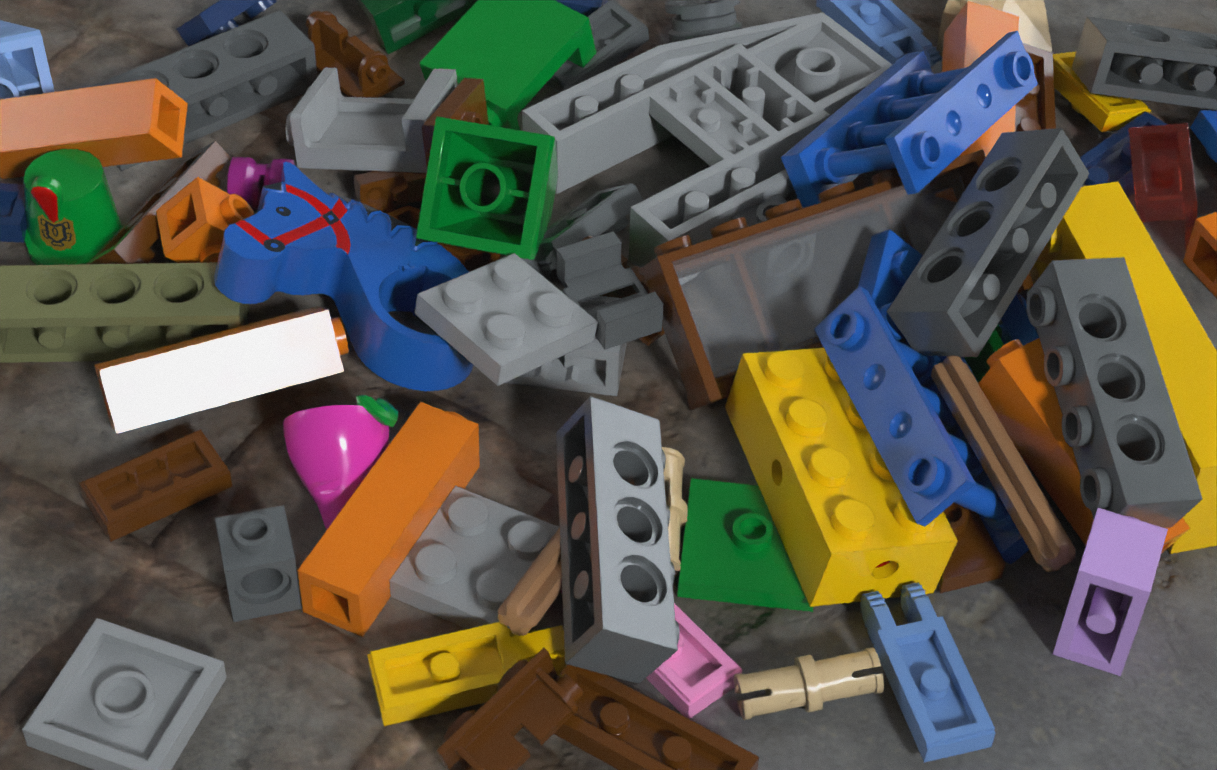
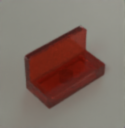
M1188 123L1129 128L1135 211L1142 222L1182 220L1186 251L1197 219V194Z

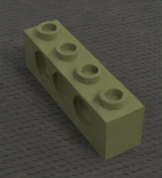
M217 262L0 266V363L111 361L248 325L250 304L232 301L218 290L214 282Z

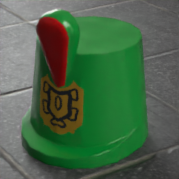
M59 149L47 152L34 159L26 168L23 179L27 219L25 244L30 260L36 265L87 264L122 227L100 160L91 153L79 149Z

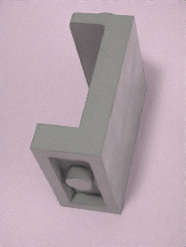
M324 68L313 84L307 88L305 95L293 111L287 116L286 138L288 144L294 146L297 167L427 173L421 126L458 86L456 69H433L415 99L345 97L340 92L337 68Z

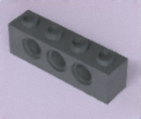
M278 10L90 87L153 78L158 79L188 103L183 145L306 93L307 88L317 78L314 43L281 10ZM140 163L116 166L120 171H123Z
M1087 16L1072 69L1090 93L1217 110V34Z
M1062 128L1004 132L1000 135L888 309L887 313L911 347L923 356L957 355L959 357H978L1090 173Z
M1125 257L1052 260L1027 292L1026 308L1030 323L1037 328L1045 355V376L1050 385L1055 388L1063 415V436L1066 443L1073 449L1080 472L1082 500L1085 506L1091 510L1093 519L1097 509L1101 508L1120 515L1131 516L1156 526L1171 528L1202 500V495Z
M590 396L556 432L565 664L640 684L678 651L677 645L680 635L674 610L673 582L675 568L670 559L668 534L670 509L666 504L664 469L666 456L661 445L660 420Z

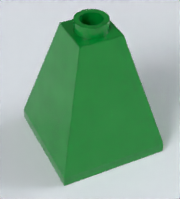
M436 116L416 238L508 256L515 253L520 258L534 260L550 224L558 180L555 136Z

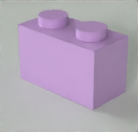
M1101 508L1097 509L1053 655L1121 676L1152 589L1168 529L1140 521L1131 516L1120 515Z

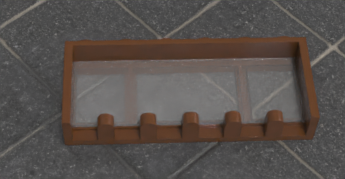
M982 149L964 156L959 155L916 194L907 195L897 168L887 169L871 177L873 186L856 191L853 181L819 193L818 196L821 203L802 208L800 200L795 199L765 211L767 221L748 226L745 217H740L710 229L712 239L693 245L690 236L686 235L656 246L654 248L656 258L638 269L640 275H644L650 293L656 292L663 303L662 326L687 392L690 411L728 398L743 353L824 348L814 328L858 288L871 236L890 229L920 254L924 255L986 158L984 150ZM1030 272L1019 288L1018 293L1028 290L1034 285Z

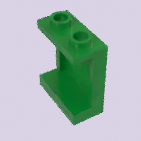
M477 0L419 64L425 82L433 69H456L458 85L464 78L484 79L489 125L520 130L517 120L518 114L567 60L584 68L597 52L589 18L555 0Z

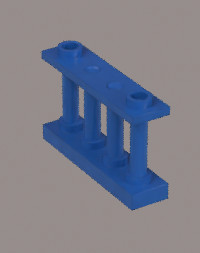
M1018 31L1007 33L969 67L934 74L924 50L905 54L781 156L802 208L821 203L818 196L819 193L840 184L851 182L862 173L897 168L907 195L918 193L1038 85L1034 74L1033 61L1025 51Z
M859 286L820 322L814 330L916 523L926 527L951 504H958L978 513L1003 560L1010 564L1014 563L1029 548L931 378L933 366L942 363L947 356H923L918 351L895 340L868 290ZM960 357L961 360H962L964 363L967 364L965 358H964V357Z

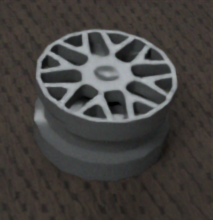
M740 0L666 1V13L677 14V16L672 18L673 29L668 33L669 43L742 29L743 22L737 21L736 10H734V6L740 4Z

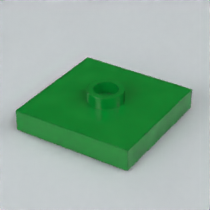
M691 478L677 597L813 612L814 607H810L759 486Z

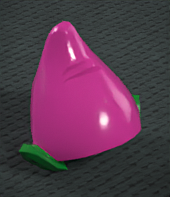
M358 395L356 396L357 405L316 407L298 411L284 419V438L288 457L300 480L316 503L326 530L389 445V426L393 427L397 422L398 411L383 399L378 398L375 401L372 397Z

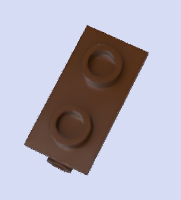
M314 11L308 16L306 27L308 29V38L314 43L317 72L321 73L324 68H337L340 90L348 97L380 98L405 84V80L390 69L388 59L382 52L374 51L355 35L350 37L348 30L338 23L336 16L331 12Z
M542 648L530 661L524 659L509 668L497 685V693L477 712L470 710L458 717L448 728L444 735V743L436 751L447 770H517L531 755L514 736L523 728L542 746L579 710L576 702L584 695V692L565 673L556 682L554 681L557 678V673L550 653L545 648Z

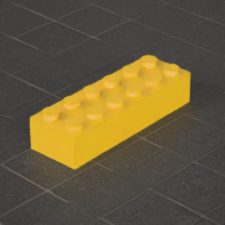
M1119 182L1083 186L1030 270L1033 283H1035L1052 260L1125 257L1202 495V500L1183 517L1190 529L1167 550L1169 554L1217 546V351Z

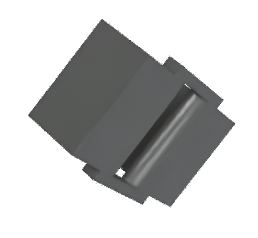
M614 231L557 249V277L564 286L563 293L580 306L578 302L628 286H632L637 293L585 310L598 321L595 336L604 350L662 331L663 303L656 292L648 294L631 267L624 269L622 266V243Z

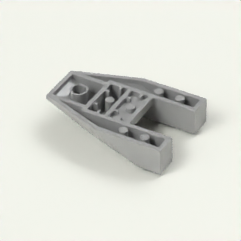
M822 12L659 45L522 110V131L555 136L558 165L556 194L672 136L678 138L710 166L631 207L628 260L641 268L656 258L654 248L660 244L686 235L690 236L693 245L712 239L709 230L731 221V217L777 194H780L785 199L794 190V187L781 160V156L885 72L892 64ZM708 270L678 279L680 285H683L684 283L696 278L697 276L707 272Z

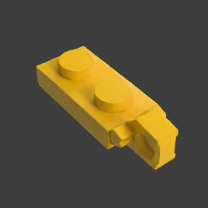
M496 622L371 651V654H367L368 664L383 726L485 703L497 693V685L509 668L521 660L526 659L530 661L542 648H545L550 653L558 676L567 665L565 664L564 630L562 625L517 636L512 634L510 628L506 625Z

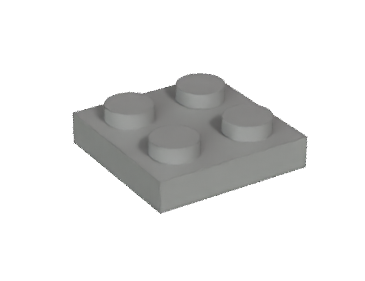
M515 253L417 294L415 315L497 386L593 342L598 324L596 319Z
M455 486L389 580L391 597L466 629L499 622L498 608L559 527Z
M96 618L22 729L27 746L93 770H171L227 678L224 661Z

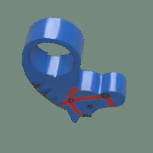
M284 162L281 182L263 186L257 213L233 223L225 229L214 274V282L218 290L232 301L242 304L262 303L268 300L275 292H284L290 295H328L337 306L360 360L373 373L400 387L419 391L449 389L463 382L469 376L474 366L441 336L412 330L396 321L387 313L406 311L412 312L414 316L418 317L415 315L417 294L469 273L455 256L437 242L416 238L417 229L364 203L325 192L295 165Z

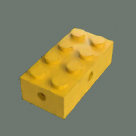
M825 349L743 353L725 409L809 606L860 602L862 594L879 591L884 599L900 597L902 586L918 582L925 590V594L934 593L958 540L944 512L926 527L916 523Z

